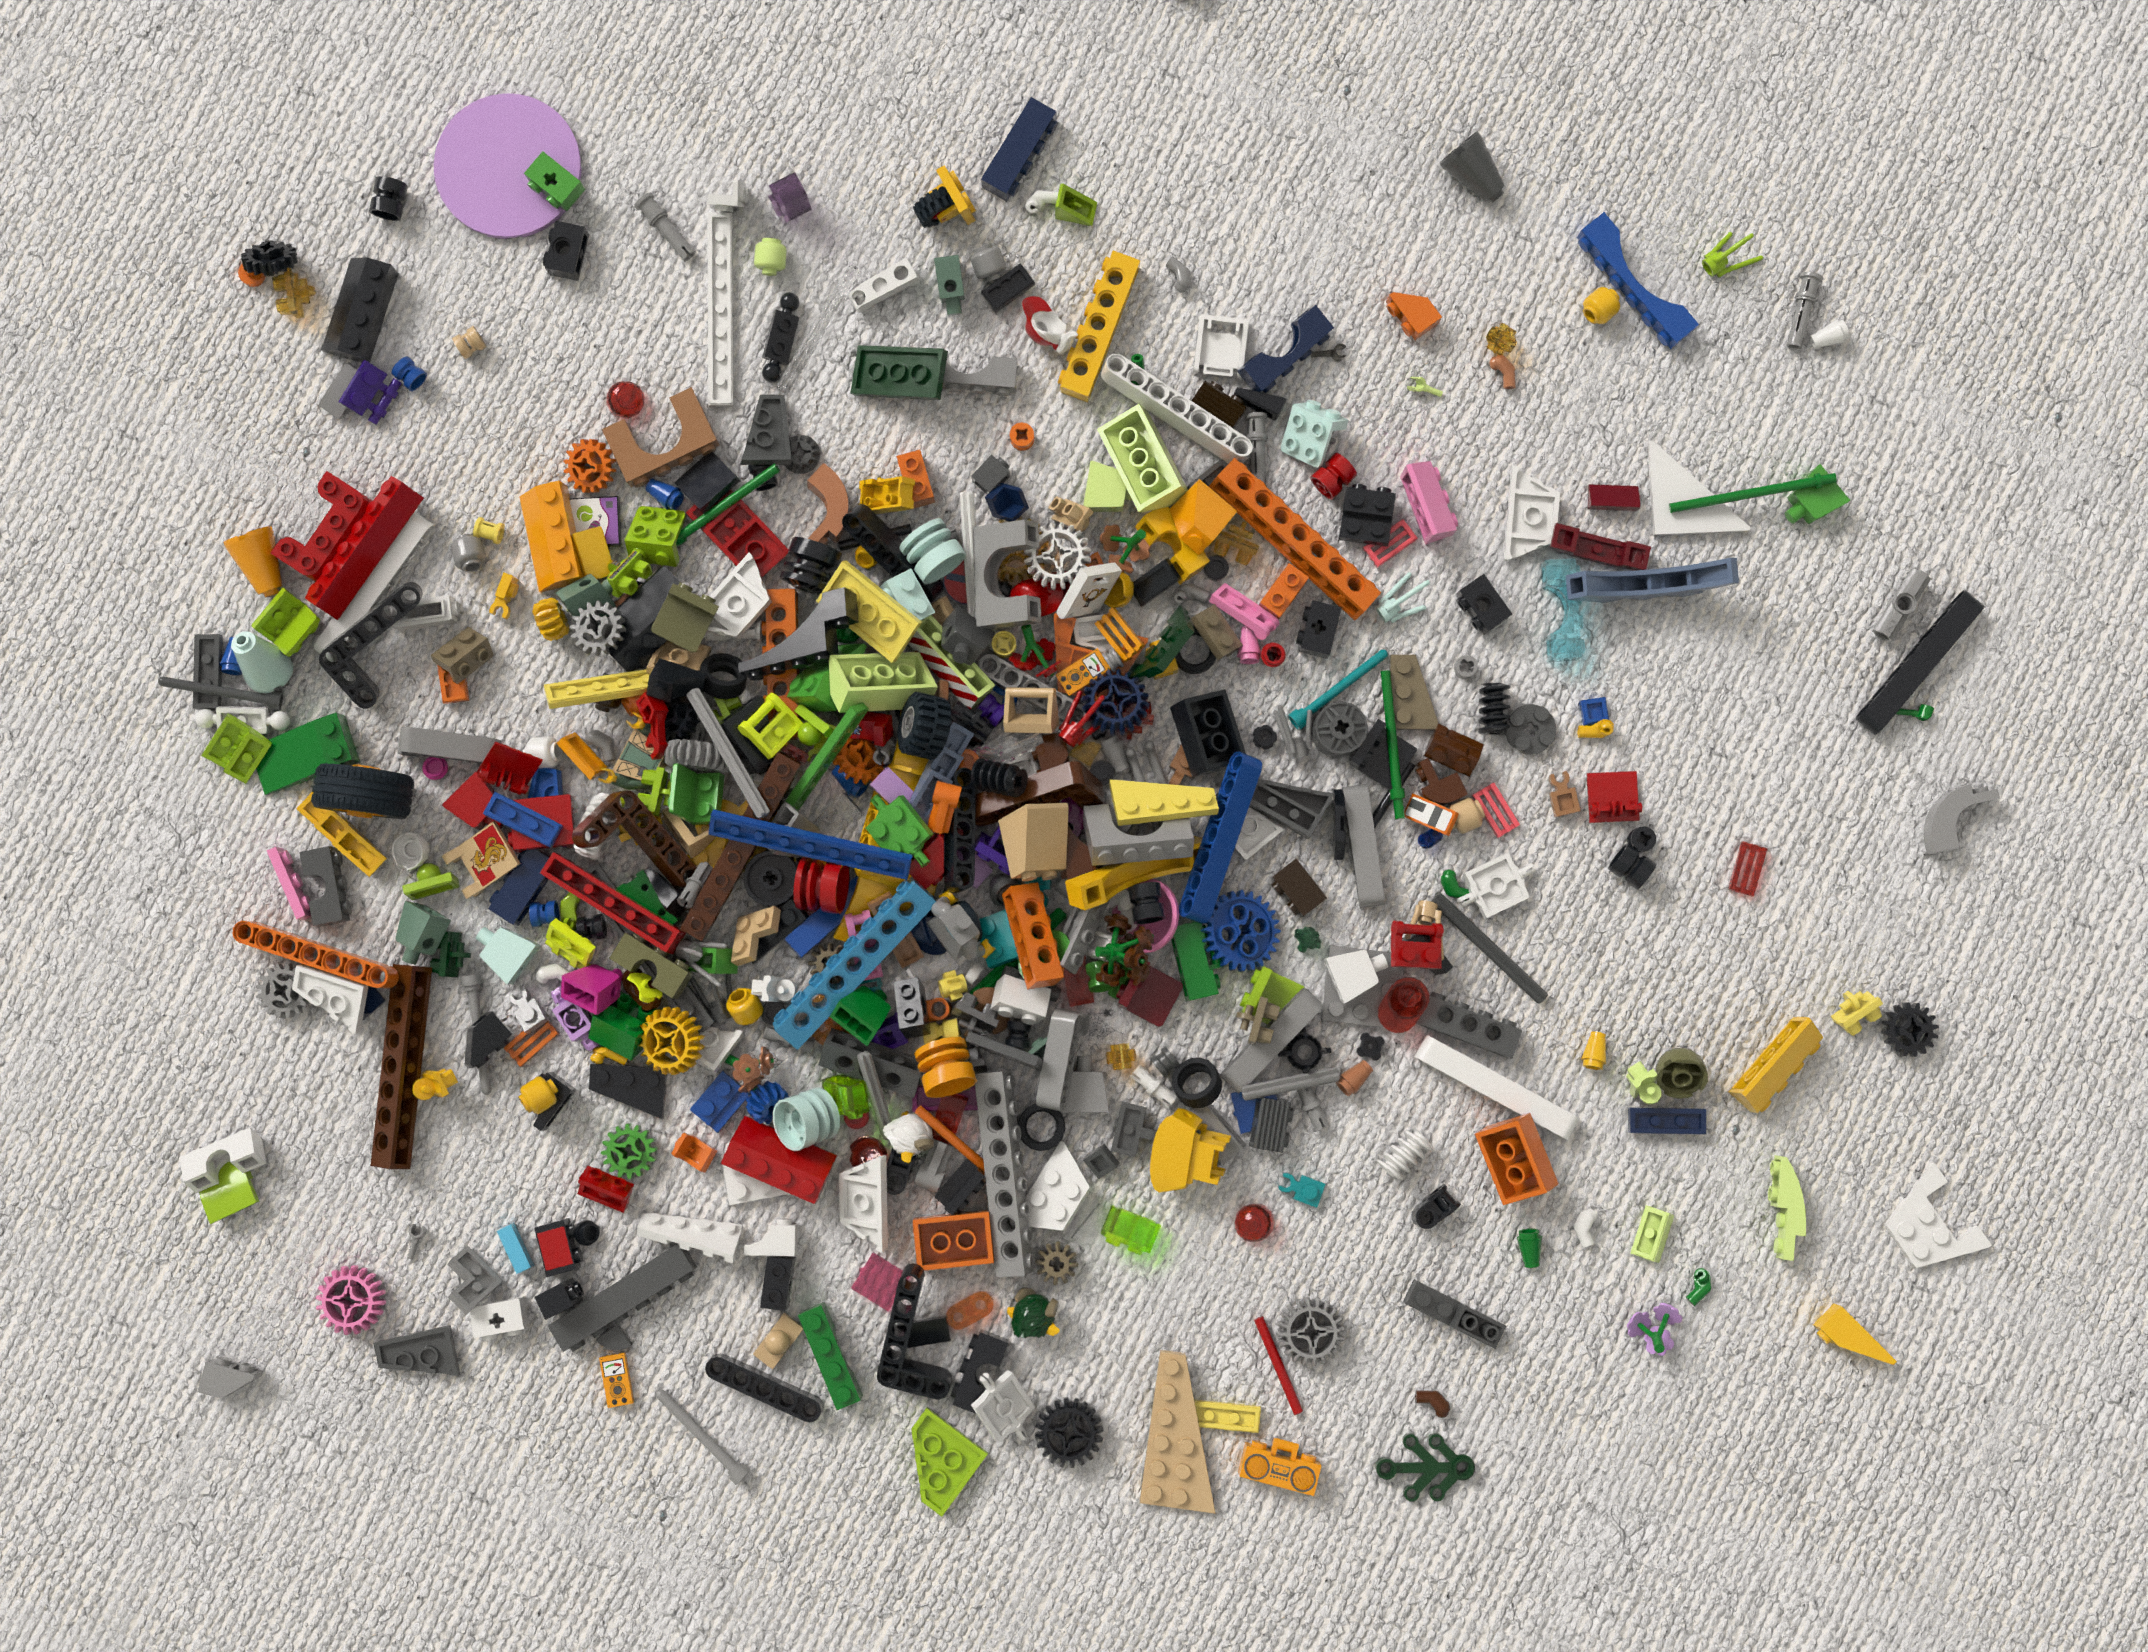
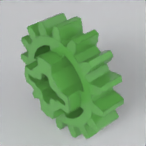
M631 1123L625 1125V1130L621 1126H617L616 1134L614 1132L608 1133L610 1141L605 1140L602 1142L603 1145L607 1146V1150L601 1151V1154L607 1155L608 1158L603 1164L610 1163L612 1165L609 1169L610 1173L618 1170V1177L621 1178L627 1173V1178L632 1179L634 1172L639 1177L643 1175L642 1168L647 1171L651 1169L648 1162L656 1161V1158L651 1156V1154L658 1151V1148L651 1147V1143L655 1141V1138H647L649 1130L640 1132L641 1125L638 1124L632 1129ZM630 1134L625 1142L617 1141L621 1136ZM640 1139L644 1143L645 1150H642L641 1145L639 1143ZM631 1145V1150L636 1154L627 1157L628 1152L624 1151L623 1148ZM613 1152L617 1153L619 1162L616 1161ZM632 1161H642L638 1166L629 1168Z

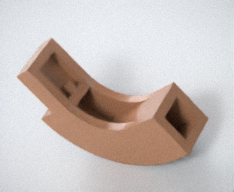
M823 463L807 480V488L822 500L827 514L824 521L808 539L827 545L829 542L828 537L837 543L844 533L845 529L842 524V518L848 513V496L838 475Z

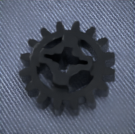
M268 240L261 242L260 245H252V249H245V253H241L244 270H247V273L254 272L255 275L264 273V276H274V274L277 275L280 271L287 272V268H294V264L298 263L295 247H292V244L285 245L283 241L275 244V241Z
M687 696L675 698L671 703L664 701L668 708L665 719L666 741L669 742L676 739L689 740L690 732H696L695 727L700 721L697 719L698 715Z
M1903 1002L1902 1007L1900 1005L1893 1006L1895 1012L1885 1013L1889 1020L1881 1022L1887 1026L1886 1030L1881 1031V1034L1888 1036L1884 1041L1885 1044H1893L1891 1047L1892 1052L1900 1050V1056H1907L1909 1052L1910 1057H1917V1051L1920 1054H1926L1925 1047H1934L1931 1039L1938 1038V1035L1934 1034L1933 1030L1939 1028V1025L1932 1024L1936 1016L1927 1015L1929 1008L1923 1007L1920 1009V1003H1913L1911 1006L1909 1002ZM1917 1016H1919V1017L1921 1018V1020L1923 1021V1023H1921L1919 1020H1917ZM1912 1026L1913 1031L1907 1033V1028ZM1896 1036L1900 1037L1903 1040V1044L1897 1039Z

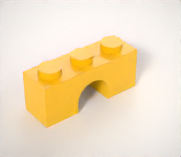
M1169 507L1152 510L1144 515L1135 526L1137 531L1142 529L1146 532L1144 540L1149 546L1160 541L1171 546L1174 556L1170 561L1182 578L1178 581L1179 585L1201 572L1210 562L1204 550L1198 555L1179 538Z

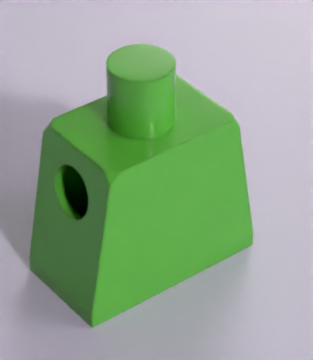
M1819 464L1805 478L1813 477L1817 473L1826 475L1828 472ZM1837 483L1822 485V488L1819 489L1810 487L1794 490L1787 497L1793 506L1784 514L1792 524H1795L1801 518L1808 524H1811L1842 507L1850 499Z

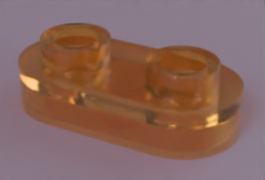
M977 1291L953 1304L946 1313L948 1325L953 1329L961 1330L991 1313L994 1306L992 1296L986 1291ZM983 1300L986 1304L985 1308H977L976 1302ZM958 1312L963 1315V1320L956 1321L954 1319V1314Z

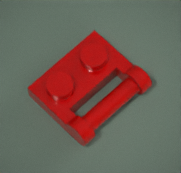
M1394 920L1391 925V967L1442 969L1441 938L1444 933L1443 925L1441 923H1433L1432 925L1404 924L1403 921ZM1402 935H1430V943L1402 941Z

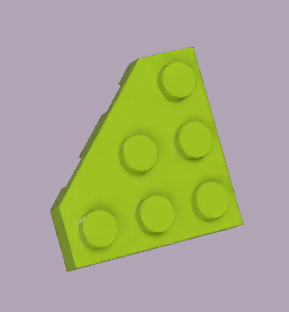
M926 1407L911 1428L921 1502L942 1517L988 1455V1452L930 1408Z

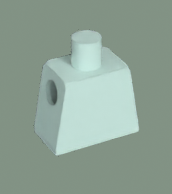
M483 927L475 938L485 945L479 956L506 984L512 985L541 947L538 943L504 927H500L495 934L486 927Z

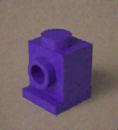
M897 1012L884 1020L871 1042L892 1049L909 1043V1039H906L899 1029Z

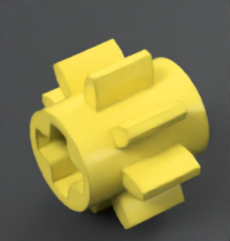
M955 970L943 973V979L938 980V987L942 998L949 997L950 1003L961 1000L963 997L962 993L968 991L964 975H956Z

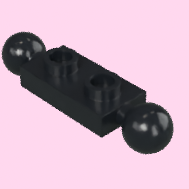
M791 292L783 294L780 298V306L783 310L776 309L773 312L762 358L770 360L762 370L763 378L770 383L777 382L781 378L782 371L779 364H788L799 321L798 316L792 315V312L799 307V298Z

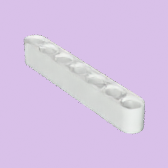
M1112 354L1107 358L1101 371V377L1107 384L1137 404H1140L1146 410L1228 464L1234 457L1239 462L1245 463L1253 449L1252 443L1247 437L1124 356ZM1110 367L1116 368L1119 372L1113 371ZM1131 381H1136L1139 385H1134ZM1152 394L1157 395L1160 399L1154 398ZM1173 408H1177L1181 413L1175 412ZM1193 421L1198 422L1202 427L1196 426ZM1214 435H1218L1222 440L1216 439ZM1235 449H1239L1243 454L1237 453Z
M417 512L413 513L338 620L332 618L316 640L313 648L316 652L320 654L326 645L388 597L435 531L434 524ZM366 621V622L364 623V624H365V627L367 626V624H368L370 621ZM351 636L346 637L345 642L352 647L356 639ZM326 653V658L329 661H338V656L335 653Z
M1428 1035L1425 1036L1414 1057L1520 1116L1531 1113L1536 1125L1566 1141L1569 1140L1580 1119Z

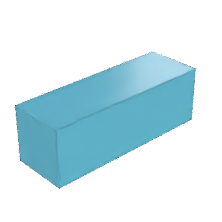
M515 1223L497 1231L516 1274L534 1266Z

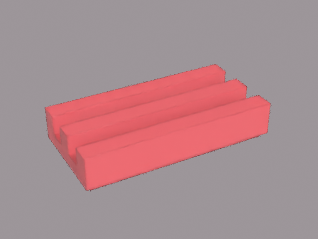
M1404 519L1391 527L1390 535L1400 527H1403L1404 531L1391 539L1388 547L1382 546L1375 552L1371 549L1375 546L1372 544H1367L1362 548L1369 555L1370 560L1374 562L1376 568L1418 539ZM1407 534L1410 538L1380 560L1377 558L1378 555Z
M1494 782L1472 795L1474 800L1479 801L1484 811L1485 819L1497 838L1520 825ZM1488 791H1492L1511 825H1508ZM1481 795H1484L1504 829L1501 831L1481 800Z

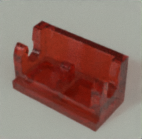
M1086 955L1076 974H1072L1064 968V980L1070 1007L1094 1003L1093 992H1090L1088 987L1090 977L1086 973Z

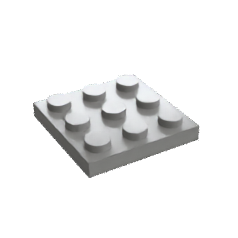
M1329 945L1328 957L1365 949ZM1366 949L1369 958L1383 953L1388 968L1376 972L1379 980L1378 984L1346 1003H1341L1328 969L1326 970L1321 1020L1397 1029L1403 967H1391V952Z

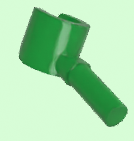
M1920 704L1918 711L1899 709L1896 714L1912 716L1918 720L1927 721L1931 718L1934 708L1929 705Z

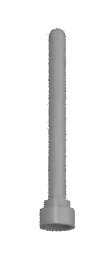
M481 974L460 977L462 987L464 986L465 991H468L472 1024L481 1017L478 989H480V984H482ZM487 1061L482 1067L478 1068L481 1091L485 1095L490 1094L492 1091Z
M660 1389L656 1392L657 1399L729 1470L727 1472L730 1475L729 1479L737 1485L749 1473L750 1469L744 1463L742 1465L739 1462L736 1463L664 1390Z

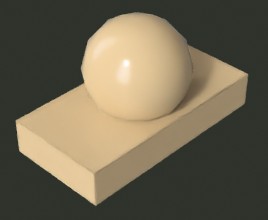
M784 1312L754 1351L753 1355L773 1370L803 1331L802 1325Z

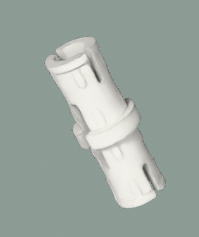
M1138 1064L1129 1076L1145 1088V1092L1148 1095L1152 1094L1167 1108L1177 1099L1176 1094L1161 1083L1162 1080L1159 1077L1155 1078L1141 1064Z

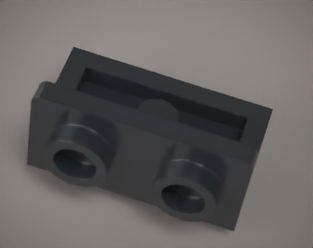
M966 1159L938 1191L935 1198L945 1206L944 1209L949 1214L953 1215L955 1211L960 1214L969 1203L966 1199L972 1191L977 1194L986 1182L982 1180L985 1177V1173L970 1160Z

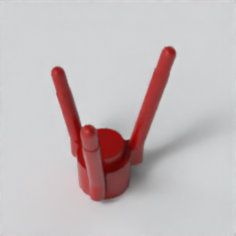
M1082 691L1077 692L1064 722L1058 728L1061 730L1058 736L1065 743L1073 748L1076 744L1080 746L1088 736L1101 727L1099 726L1095 729L1091 727L1085 733H1083L1084 729L1082 728L1105 699L1104 695L1098 698L1078 724L1074 721L1069 724L1082 696Z

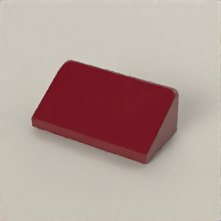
M1588 485V509L1638 511L1640 509L1641 503L1638 486Z

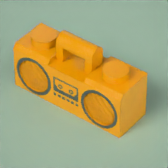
M1274 1437L1271 1449L1267 1448V1444L1261 1441L1252 1440V1443L1245 1442L1238 1474L1239 1477L1314 1496L1321 1464L1319 1461H1316V1456L1307 1453L1297 1456L1299 1444ZM1277 1449L1291 1452L1290 1457L1277 1454Z

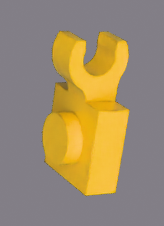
M503 572L495 593L496 599L489 609L492 615L496 614L498 608H503L502 618L506 620L509 618L511 611L508 603H510L511 598H515L519 589L518 579Z

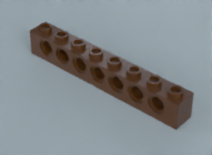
M778 752L758 787L761 796L770 809V813L766 817L758 819L748 805L743 816L771 822L803 764L782 752ZM729 839L680 930L700 941L706 939L757 848L756 845Z
M393 964V967L398 971L399 980L394 987L390 988L370 1166L385 1169H410L418 1098L414 1096L412 1088L415 1081L421 1077L433 967Z

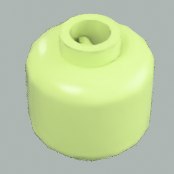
M762 238V242L755 245V267L762 270L763 275L776 276L777 271H782L786 267V246L781 244L779 239Z

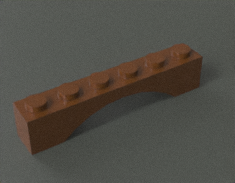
M1060 732L1034 738L1035 746L1030 748L1034 762L1039 761L1041 768L1036 770V773L1070 762L1066 743L1058 736ZM1069 826L1066 869L1060 872L1062 880H1069L1096 870V866H1092L1088 846L1079 840Z

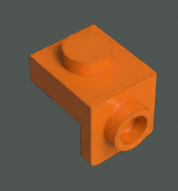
M683 1133L676 1141L671 1155L684 1160L697 1170L705 1173L718 1150L696 1136Z

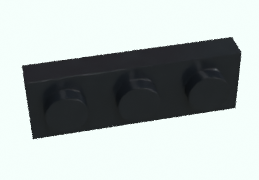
M791 898L780 908L778 932L759 938L756 960L751 962L753 965L810 917L805 910L795 907L794 898Z

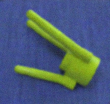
M1729 232L1709 253L1704 255L1705 259L1702 260V265L1705 271L1711 277L1717 275L1720 278L1728 272L1763 260L1761 255L1726 267L1728 264L1727 256L1754 237L1753 233L1738 241L1725 252H1718L1732 237L1733 233Z

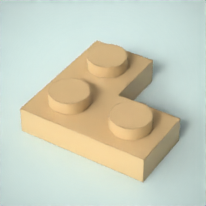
M772 906L738 917L731 963L739 966L756 960L759 938L778 932L781 914L779 908Z

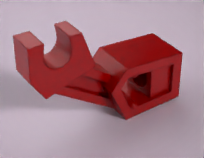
M644 692L636 701L643 722L651 724V732L645 743L646 748L654 747V751L650 756L652 760H658L664 756L668 746L665 736V719L668 708L663 700L648 696L647 692Z

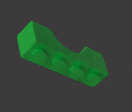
M825 1302L801 1311L798 1314L799 1320L836 1410L861 1401L863 1394L854 1372L848 1366L841 1351L834 1323Z

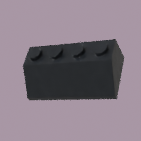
M368 257L350 259L321 349L322 352L360 363L363 360L370 363L399 274L391 264Z
M664 565L648 578L632 596L630 595L617 607L621 612L619 615L625 619V622L620 625H623L626 631L620 632V636L624 640H617L615 643L618 648L614 649L611 646L609 654L627 672L635 671L667 641L651 631V627L672 584L678 585L680 582Z

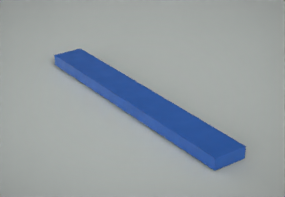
M714 809L710 817L708 835L908 880L913 856L911 854Z

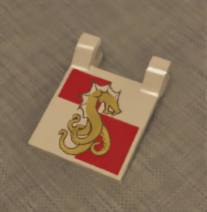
M493 821L464 843L442 856L446 865L452 862L457 863L462 859L475 883L462 890L466 899L472 896L477 897L487 887L521 864L496 821Z

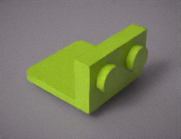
M640 506L624 540L628 556L634 550L641 552L643 560L649 564L677 567L680 559L676 541L686 519L685 512Z
M282 588L251 626L272 641L284 655L290 657L300 650L302 642L308 635L316 631L320 618L303 601L285 588Z
M1262 966L1260 970L1255 969L1251 977L1250 983L1253 986L1250 993L1245 992L1239 1004V1006L1243 1007L1241 1013L1245 1012L1246 1005L1254 1006L1252 1016H1255L1260 996L1268 998L1267 1002L1280 1007V1012L1304 986ZM1266 1018L1262 1019V1022L1265 1024H1268L1271 1021L1270 1019Z

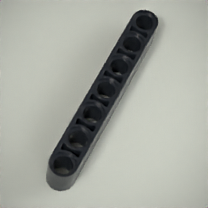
M1963 590L1872 696L1855 719L1874 735L1878 734L1985 606L1969 592Z

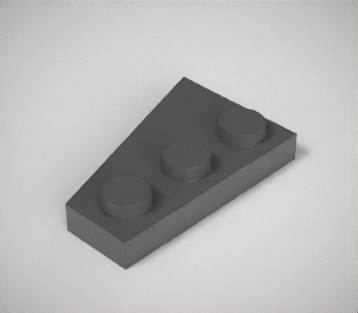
M760 395L741 465H773L774 463L776 465H790L792 459L785 395Z
M451 1325L373 1343L378 1368L422 1371L433 1374L441 1373L452 1376L461 1375Z

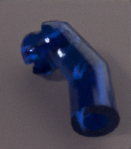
M1430 829L1424 834L1419 835L1418 844L1425 849L1431 848L1443 839V834Z

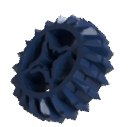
M1108 669L1106 677L1099 673L1097 674L1098 681L1094 679L1089 681L1090 687L1084 688L1086 695L1082 696V703L1085 704L1082 706L1084 713H1087L1096 702L1095 699L1100 692L1107 688L1109 690L1103 702L1087 720L1093 721V729L1101 726L1100 732L1102 734L1109 729L1111 736L1115 735V730H1119L1120 735L1123 736L1125 728L1133 732L1134 725L1139 727L1142 725L1140 718L1144 719L1147 717L1145 710L1149 709V703L1146 701L1149 699V694L1144 692V684L1138 685V677H1134L1131 680V673L1128 671L1125 673V676H1122L1120 669L1116 671V675H1112V672ZM1117 687L1126 689L1129 692L1123 693ZM1113 695L1117 703H1119L1118 711L1116 705L1112 702ZM1136 704L1134 710L1126 717H1123V710L1130 708V705ZM1102 713H1110L1114 719L1106 717Z

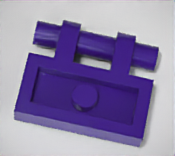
M363 360L338 402L360 416H363L366 409L372 411V414L368 421L377 425L381 417L384 418L387 414L386 409L392 399H396L399 393L397 391L402 383L393 378L389 386L383 383L387 373L368 361ZM380 390L384 394L376 405L371 401L376 392Z

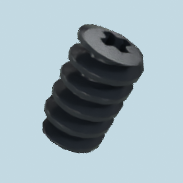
M1483 683L1481 685L1486 687L1479 689V694L1486 697L1479 699V704L1486 707L1480 708L1479 714L1485 717L1478 719V723L1485 727L1479 728L1478 733L1481 735H1506L1503 733V730L1510 728V725L1503 723V720L1509 719L1510 715L1503 713V710L1509 709L1510 705L1503 703V701L1510 699L1511 696L1505 694L1504 690L1510 689L1511 686L1503 683Z
M979 758L972 767L971 780L977 790L1016 798L1024 793L1027 787L1028 774L1025 769H1020L1017 765L1002 764L1001 762L986 761Z

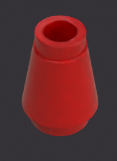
M1274 642L1266 644L1261 651L1262 663L1269 667L1280 666L1286 657L1284 648ZM1267 654H1271L1274 660H1269V656Z

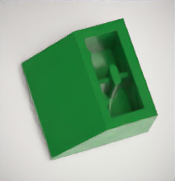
M620 991V997L600 1014L592 1016L588 1039L632 1061L644 1049L638 1046L643 1042L641 1036L644 1034L640 1025L647 1022L646 1017L653 1014L657 1009L645 1011L630 995Z

